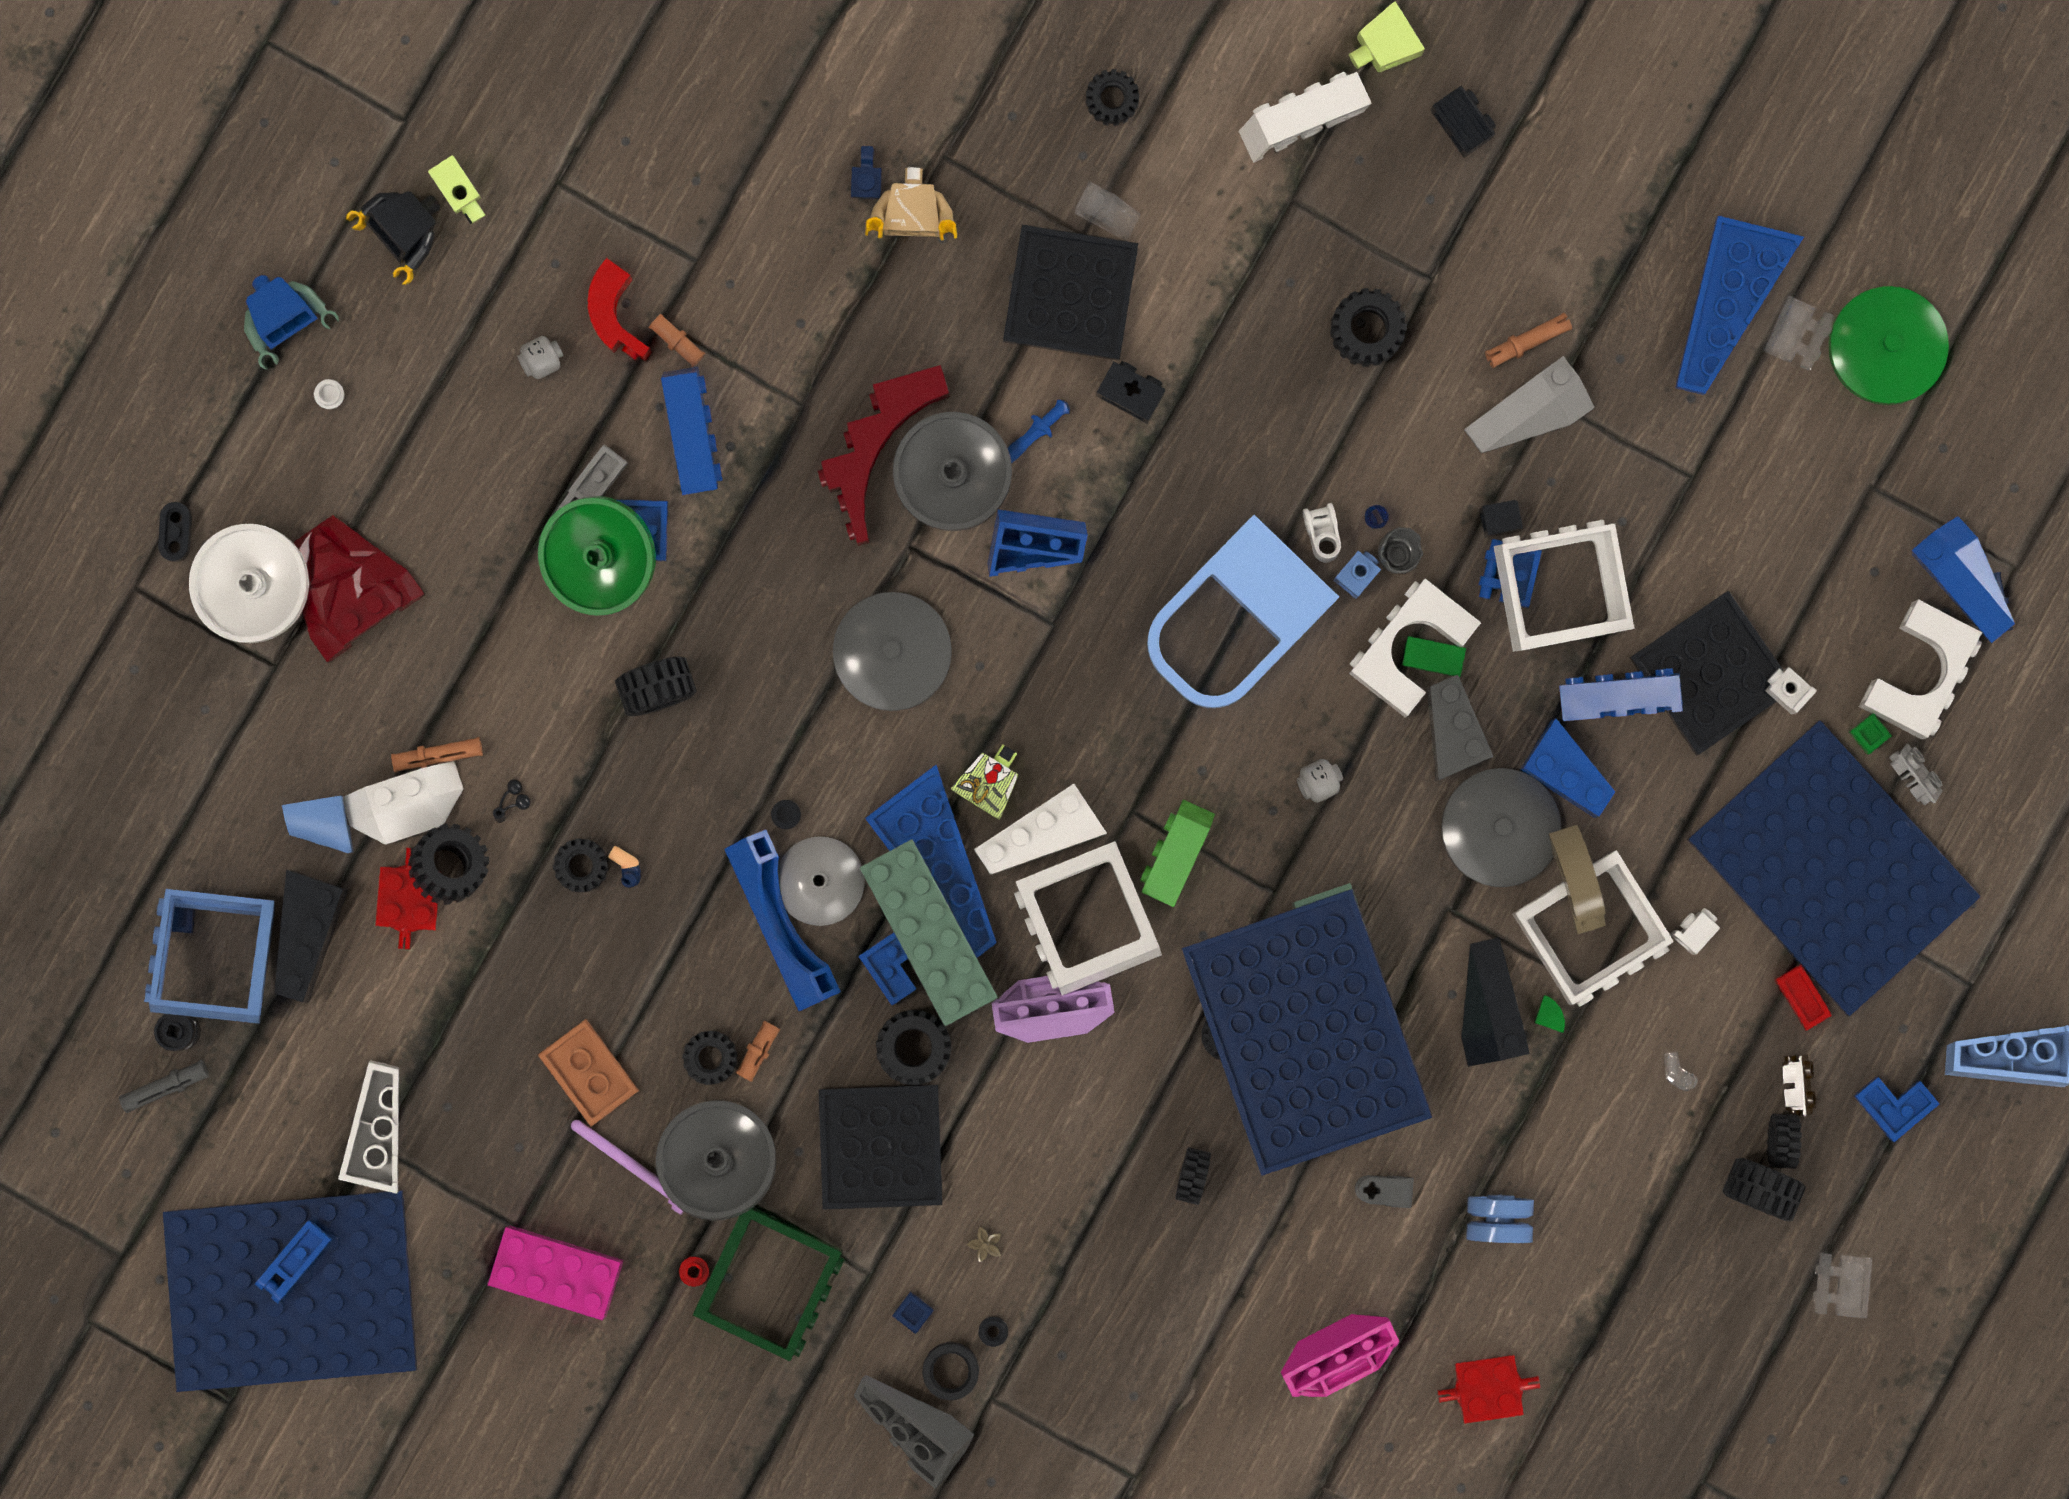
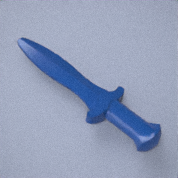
M1057 400L1055 407L1042 419L1036 415L1031 416L1034 422L1030 429L1007 448L1011 463L1017 460L1038 438L1046 434L1049 438L1052 437L1049 427L1062 415L1069 414L1070 408L1067 402Z

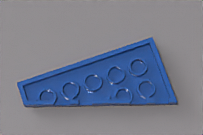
M1722 216L1716 217L1675 388L1701 395L1707 392L1781 272L1788 264L1793 253L1804 238L1803 236Z
M935 765L865 819L889 851L913 839L974 954L978 958L997 942L937 765Z

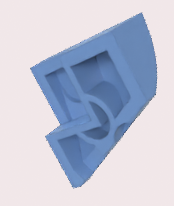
M343 796L282 805L289 835L345 853H353L350 827L347 825Z

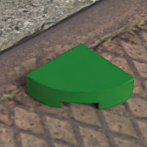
M1543 995L1534 1023L1563 1033L1565 1020L1560 1006L1552 998Z

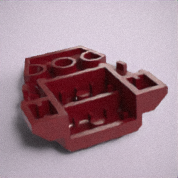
M333 515L293 542L305 560L309 575L308 597L302 612L310 639L327 663L352 647V641L397 610L402 612L425 596V593L407 569L392 560L384 552L373 546Z

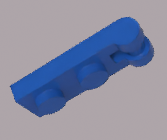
M308 1220L257 1280L255 1285L261 1290H267L272 1295L271 1299L279 1304L333 1239L315 1223ZM276 1274L285 1280L281 1286L272 1280Z

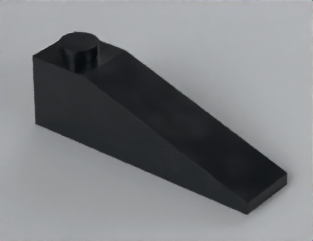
M1500 937L1471 943L1466 978L1463 1027L1461 1030V1040L1467 1066L1491 1063L1530 1054Z

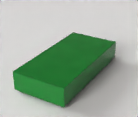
M1408 636L1401 666L1448 676L1458 675L1460 678L1466 648Z

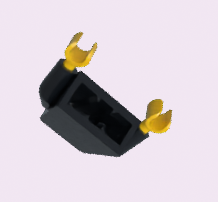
M410 191L402 194L398 192L378 193L361 206L360 212L350 211L346 219L352 221L358 216L359 222L352 229L360 231L368 225L400 264L405 261L406 265L404 267H398L394 270L393 277L397 278L399 273L404 270L407 273V279L402 285H407L413 280L412 270H417L429 255L435 238L433 229L436 224L435 219L431 215L440 210V205L432 195L419 202Z

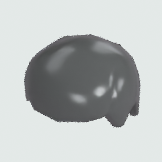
M1398 527L1386 533L1378 546V556L1382 566L1393 574H1406L1415 569L1423 556L1420 535L1411 528Z

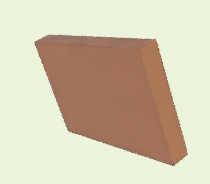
M587 1019L538 1054L591 1127L640 1091Z

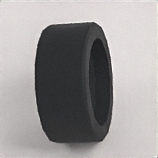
M946 1342L939 1344L930 1350L924 1360L922 1370L924 1384L933 1395L940 1399L949 1401L962 1399L972 1392L977 1384L979 1375L977 1358L971 1349L961 1343ZM949 1353L961 1356L967 1363L969 1370L968 1378L964 1384L954 1389L942 1387L937 1383L933 1375V1368L937 1359Z

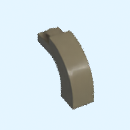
M1578 825L1549 833L1552 854L1564 881L1573 924L1577 934L1606 926L1604 918L1606 911L1601 890Z

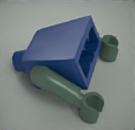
M266 275L255 278L252 286L256 292L246 299L249 309L245 312L244 332L254 350L260 353L258 362L264 369H268L264 362V358L267 355L273 358V362L276 365L279 362L278 356L274 352H268L266 347L268 346L270 349H273L318 319L315 315L316 313L321 316V324L326 329H331L324 322V318L327 315H333L339 322L338 315L334 311L326 310V304L311 287L295 281L286 283L282 277H277L272 281Z

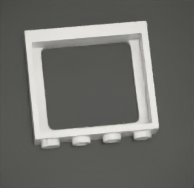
M1604 520L1586 523L1587 529L1577 530L1576 525L1558 528L1559 534L1550 536L1548 530L1530 533L1531 539L1520 541V535L1502 538V545L1493 546L1513 652L1634 629L1615 523L1605 525ZM1592 541L1596 548L1608 619L1602 623L1529 636L1525 630L1513 566V556L1520 553Z
M1115 841L1016 881L1019 891L1014 893L1020 909L1025 907L1030 917L1024 920L1030 935L1037 934L1041 943L1035 946L1042 962L1048 960L1051 971L1046 972L1052 988L1059 987L1062 996L1162 955ZM1108 862L1113 868L1141 937L1139 940L1071 968H1065L1062 965L1034 894L1041 888Z
M1617 850L1610 852L1593 863L1596 876L1604 872L1610 874L1647 933L1648 940L1645 944L1580 984L1573 983L1534 920L1536 914L1567 896L1564 882L1512 913L1569 1005L1577 1003L1580 1007L1594 998L1592 995L1594 991L1601 987L1604 991L1619 983L1618 976L1626 971L1629 975L1639 971L1644 967L1642 961L1650 956H1653L1654 959L1661 957L1670 951L1668 945L1674 942Z

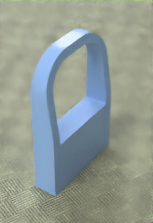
M1253 515L1156 615L1148 633L1147 646L1149 657L1158 673L1191 703L1205 708L1225 707L1241 699L1337 601L1339 596L1265 524ZM1210 577L1214 578L1279 641V644L1235 689L1218 696L1204 695L1190 687L1165 662L1159 647L1160 632L1164 624Z

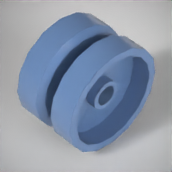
M1512 1195L1468 1197L1467 1212L1472 1216L1486 1217V1221L1469 1222L1467 1224L1466 1239L1497 1243L1533 1242V1227L1528 1223L1514 1222V1218H1529L1533 1216L1534 1200L1515 1198Z

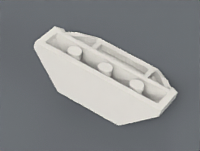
M455 761L421 768L350 793L343 797L345 813L351 827L387 845L427 832L434 827L439 828L440 825L446 822L464 788Z

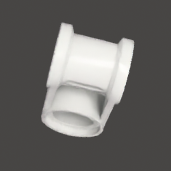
M1328 503L1324 508L1311 511L1307 508L1303 509L1304 523L1310 537L1315 558L1324 563L1334 561L1340 552L1341 541L1333 504ZM1322 541H1330L1334 544L1335 551L1331 554H1324L1320 551L1319 544Z

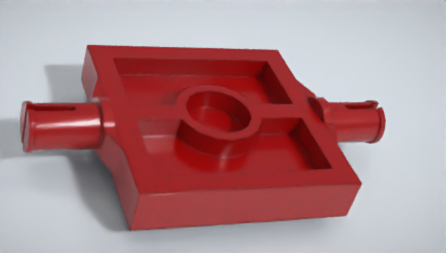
M406 848L405 866L396 868L380 867L375 926L391 927L399 931L397 949H403L404 938H406L405 949H411V932L418 930L436 931L438 903L431 902L433 897L430 895L424 898L421 895L423 889L421 887L415 889L413 886L415 878H410L409 876L412 866H408L412 848Z
M1512 1355L1454 1364L1456 1373L1455 1388L1437 1390L1438 1396L1450 1394V1396L1439 1397V1403L1457 1400L1462 1411L1463 1424L1524 1415L1521 1400L1523 1391L1540 1389V1383L1528 1385L1531 1382H1538V1376L1521 1379L1517 1372L1515 1356Z

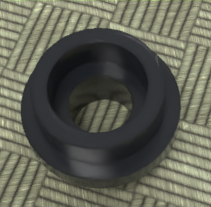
M991 1316L981 1322L978 1334L985 1345L996 1347L1003 1344L1007 1339L1008 1327L1003 1319ZM990 1326L998 1327L999 1334L997 1336L991 1337L988 1334L987 1330Z

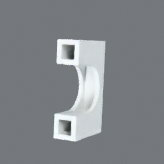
M1424 579L1420 584L1415 581L1404 594L1409 599L1402 607L1397 604L1386 617L1390 623L1384 630L1378 627L1368 640L1372 644L1366 653L1360 650L1350 663L1353 669L1349 674L1404 717L1410 714L1426 692L1403 675L1393 662L1391 648L1398 631L1411 624H1425L1436 629L1456 646L1462 647L1481 624L1479 620L1427 579Z
M1918 599L1911 603L1899 629L1928 643L1937 652L1941 662V675L1938 683L1925 695H1911L1877 678L1871 681L1858 707L1874 713L1877 717L1920 739H1926L1929 735L1934 736L1939 729L1941 720L1938 718L1942 710H1947L1955 697V694L1951 692L1956 683L1960 684L1968 672V668L1965 665L1969 657H1974L1979 651L1982 644L1979 638L1982 632Z

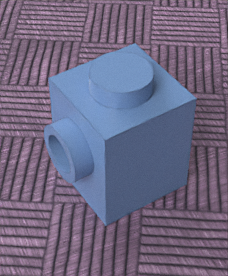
M1357 551L1333 581L1357 599L1381 570L1377 566L1379 561L1367 551L1363 554Z

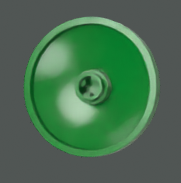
M1883 286L1857 295L1841 309L1833 322L1828 347L1833 370L1840 382L1851 393L1870 403L1896 405L1917 398L1934 385L1944 370L1948 357L1949 341L1942 317L1927 299L1905 288Z
M589 496L564 505L551 516L540 536L538 562L546 585L559 601L580 613L598 616L619 612L636 602L644 594L653 578L656 552L654 541L647 525L633 509L612 498Z

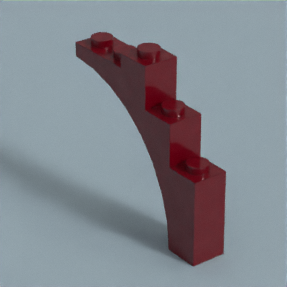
M941 365L873 384L874 393L869 394L873 410H880V413L848 422L847 427L849 431L843 432L848 449L854 448L855 451L821 461L823 469L817 470L822 488L828 486L830 493L842 490V494L837 495L841 511H848L851 522L845 525L850 541L856 539L858 546L869 543L865 522V497L870 474L879 453L892 434L910 417L927 406L950 397Z

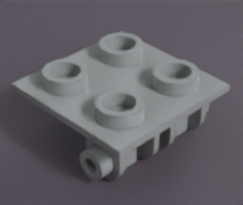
M1907 743L1901 751L1898 750L1889 756L1892 761L1890 765L1898 775L1909 770V772L1901 777V780L1913 775L1914 779L1906 784L1907 788L1918 782L1917 785L1910 789L1917 802L1921 801L1923 805H1926L1930 801L1934 804L1942 793L1940 788L1943 786L1942 782L1934 771L1929 773L1923 764L1925 759L1916 747L1911 748Z

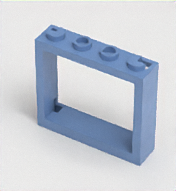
M165 889L164 899L159 898L157 906V916H162L160 927L155 926L153 933V944L157 945L156 956L151 955L148 973H153L152 985L146 984L144 1002H149L150 1012L260 1024L275 901ZM175 907L260 916L247 1009L161 1000Z

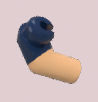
M615 845L608 858L621 866V883L623 886L632 888L638 885L641 879L639 861L636 857Z

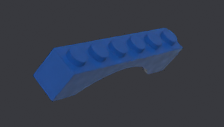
M767 830L748 836L725 848L724 850L798 1011H802L840 993L841 991L829 965L818 958L806 946L788 917L779 887V856Z

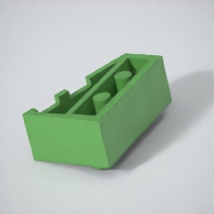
M1184 799L1176 815L1170 813L1164 827L1168 831L1164 841L1158 840L1152 853L1156 860L1152 867L1146 866L1140 882L1145 883L1141 893L1172 907L1175 906L1211 828L1215 816L1214 813Z

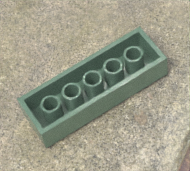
M913 839L860 867L862 874L944 1026L998 998Z

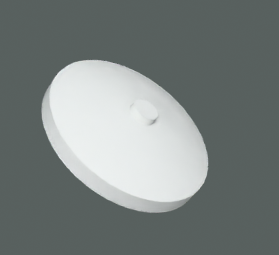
M258 524L234 525L214 534L198 551L189 575L190 598L199 618L214 633L240 643L264 642L284 633L295 623L303 611L309 591L308 569L299 549L282 533Z

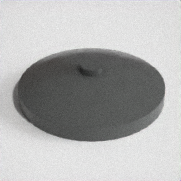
M944 412L923 419L906 433L895 454L893 478L899 499L913 517L935 529L961 531L976 527L987 521L1002 506L1011 485L1012 465L1006 444L991 425L970 414Z
M885 592L872 595L853 606L841 620L833 643L834 665L844 687L860 702L884 711H900L913 708L933 696L943 684L948 674L952 656L950 636L939 614L923 600L899 592Z
M1507 768L1485 770L1463 781L1449 797L1441 822L1443 844L1452 863L1468 878L1491 887L1519 885L1540 874L1554 857L1549 833L1561 830L1560 814L1549 791L1532 776Z
M728 1101L702 1102L682 1111L664 1130L656 1152L657 1176L668 1198L683 1212L704 1220L718 1221L731 1219L752 1209L769 1190L776 1170V1150L768 1128L752 1111Z

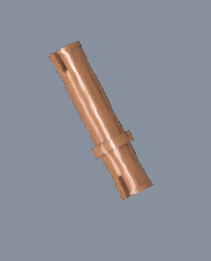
M1562 313L1517 337L1514 335L1508 337L1507 342L1485 351L1487 361H1491L1490 366L1495 368L1514 357L1519 359L1523 357L1524 352L1572 330L1570 320H1566L1568 316Z
M476 737L474 739L428 748L418 746L417 750L391 754L394 772L397 773L398 771L413 768H425L429 765L483 756V748L480 737Z

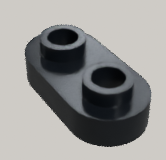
M179 502L166 504L160 513L158 549L161 556L171 562L184 560L190 552L192 514L187 506ZM176 513L182 515L179 523H174L172 519ZM175 542H178L180 544V550L176 553H173L171 551V545Z

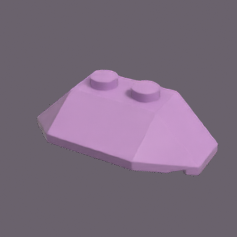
M1048 976L1018 980L999 999L992 1002L996 1032L1027 1043L1087 1034L1114 1013L1109 984L1097 981L1062 996L1059 987L1052 988Z

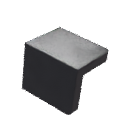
M1517 500L1485 505L1479 509L1485 538L1515 533L1523 529Z

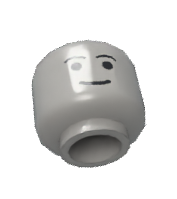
M540 336L522 345L520 348L521 354L517 358L527 377L532 375L535 379H541L560 369L559 358L563 356V353L556 340L550 342L547 337Z
M1320 759L1301 768L1297 783L1306 800L1311 799L1313 802L1318 803L1339 793V782L1343 780V776L1337 764L1331 765L1327 760Z

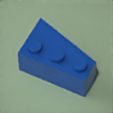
M998 509L987 563L989 577L998 576V573L1016 570L1017 572H1023L1026 569L1041 566L1049 568L1081 563L1088 536L1085 522Z
M1556 718L1551 720L1520 768L1522 772L1532 776L1542 785L1593 818L1601 815L1615 793L1614 789Z

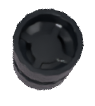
M164 1014L158 1019L154 1028L155 1040L160 1047L169 1051L190 1049L197 1044L201 1035L200 1023L192 1016Z

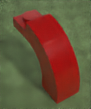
M606 258L596 271L589 287L588 312L592 326L601 341L614 354L622 344L624 347L621 351L631 359L636 361L639 357L646 361L652 353L650 348L623 329L617 318L618 301L633 279L630 274Z

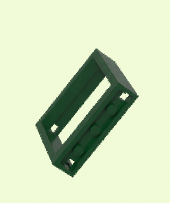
M752 1208L738 1217L693 1316L785 1360L791 1361L793 1355L800 1356L806 1344V1340L801 1339L806 1328L812 1330L819 1316V1313L815 1312L819 1300L825 1303L832 1286L827 1283L832 1273L838 1275L845 1261L844 1258L840 1257L843 1250ZM751 1220L830 1256L787 1348L709 1312Z

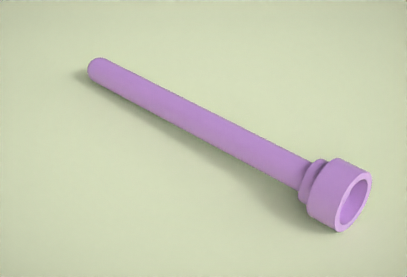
M580 1120L572 1121L571 1129L668 1198L659 1182L658 1176ZM669 1199L668 1203L672 1205L671 1209L682 1215L684 1212Z

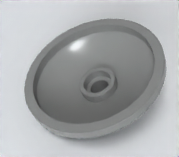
M811 837L793 845L784 854L778 865L779 887L787 912L797 920L815 926L834 924L849 916L858 906L865 886V877L860 870L862 864L857 855L846 844L829 837ZM822 875L825 882L822 886L814 884L815 876Z

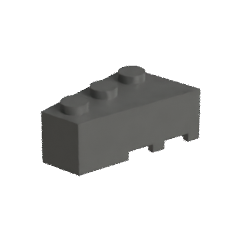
M1455 675L1427 688L1435 782L1494 757L1459 676Z

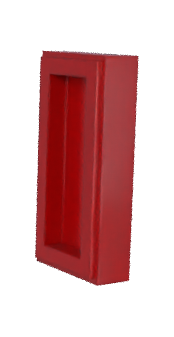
M1801 964L1774 979L1805 1031L1832 1016Z

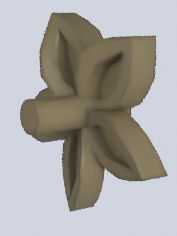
M980 1226L977 1233L978 1239H973L967 1243L971 1249L978 1250L977 1257L979 1263L986 1259L988 1253L992 1256H1001L999 1248L994 1245L999 1241L1001 1233H993L988 1237L986 1229Z

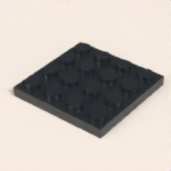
M1022 225L1003 342L1120 361L1139 243Z
M1726 591L1629 657L1636 669L1643 671V676L1655 675V670L1673 668V673H1680L1683 711H1665L1696 756L1777 702L1765 690L1771 685L1767 682L1770 676L1778 668L1782 671L1783 669L1729 591ZM1787 683L1786 691L1788 693L1792 692L1795 686L1792 683Z
M938 1085L818 1090L823 1210L943 1205Z

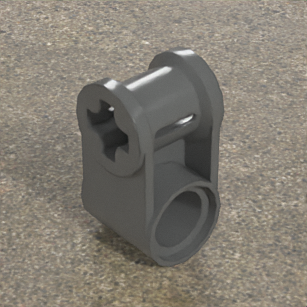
M1363 1176L1355 1184V1193L1365 1203L1397 1208H1412L1414 1178L1404 1176ZM1369 1182H1371L1372 1186L1377 1187L1376 1192H1372L1370 1197H1368L1367 1193L1363 1192V1188L1368 1187Z

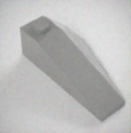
M1562 356L1465 428L1464 431L1482 454L1524 439L1570 426L1595 407L1580 377L1565 357Z

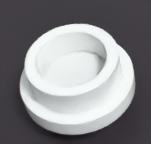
M323 380L316 386L314 398L322 408L334 409L343 402L344 390L335 380Z

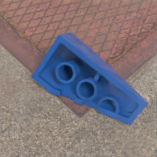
M1959 516L1935 530L1912 550V556L1991 644L2015 625L1978 537Z

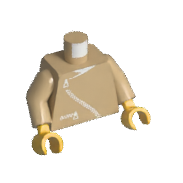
M910 167L905 168V184H892L891 190L885 191L873 207L871 217L866 221L865 235L868 236L869 231L876 230L878 231V238H882L884 231V235L940 237V240H944L943 235L948 232L953 233L954 239H956L957 229L952 209L943 194L935 191L934 185L922 184L923 169Z

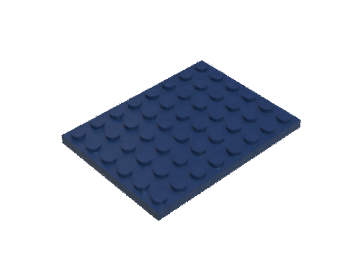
M1821 720L1810 727L1687 839L1847 1016H1851L1981 897Z
M1352 889L1182 948L1261 1176L1433 1117Z
M399 1190L397 1194L377 1192L163 1212L176 1392L418 1370L403 1190ZM311 1220L333 1240L290 1289L284 1299L277 1304L271 1299L272 1295L267 1290L259 1289L255 1283L305 1223ZM278 1274L272 1279L279 1286L285 1281Z

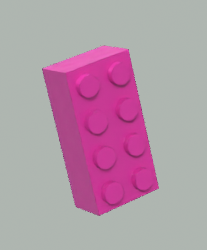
M509 1225L505 1227L488 1286L604 1320L607 1317L624 1260Z

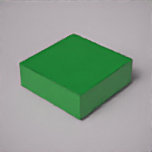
M1871 713L1849 731L1867 755L1871 754L1892 737L1874 713Z

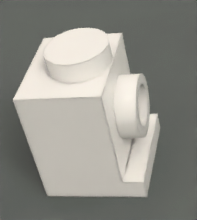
M1790 667L1783 671L1778 668L1767 680L1771 685L1765 690L1791 715L1797 713L1817 691ZM1787 683H1792L1795 686L1793 694L1786 691Z
M1703 908L1696 915L1690 913L1680 924L1683 928L1681 932L1673 930L1670 936L1689 953L1697 955L1720 929L1715 923L1718 919L1709 910Z

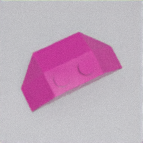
M1351 1314L1298 1341L1281 1370V1374L1293 1397H1299L1300 1395L1327 1397L1379 1370L1390 1356L1393 1347L1396 1348L1400 1341L1388 1317Z

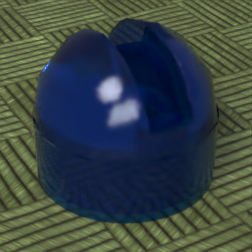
M1373 505L1365 512V522L1371 528H1383L1389 521V513L1381 505ZM1377 509L1383 520L1381 524L1378 523L1372 511Z

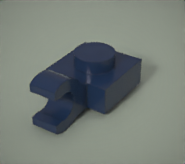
M861 146V167H852L851 198L879 199L881 197L882 168H873V146Z

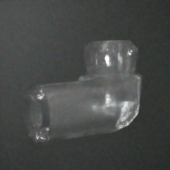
M1678 1052L1663 1053L1668 1082L1682 1091L1695 1089L1698 1079L1696 1075L1690 1074L1680 1067Z

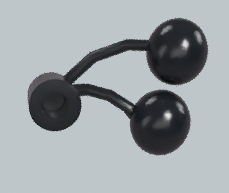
M516 779L508 782V790L502 796L499 807L493 810L494 819L498 823L505 821V811L509 808L518 807L521 810H526L531 804L530 798L527 795L520 794L522 784ZM509 792L513 795H518L515 804H511L504 809L502 808V803Z

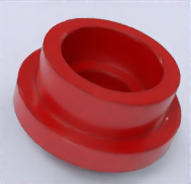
M689 1257L681 1263L679 1276L688 1286H700L709 1276L708 1264L700 1257ZM691 1266H696L699 1269L697 1277L689 1275L688 1270Z

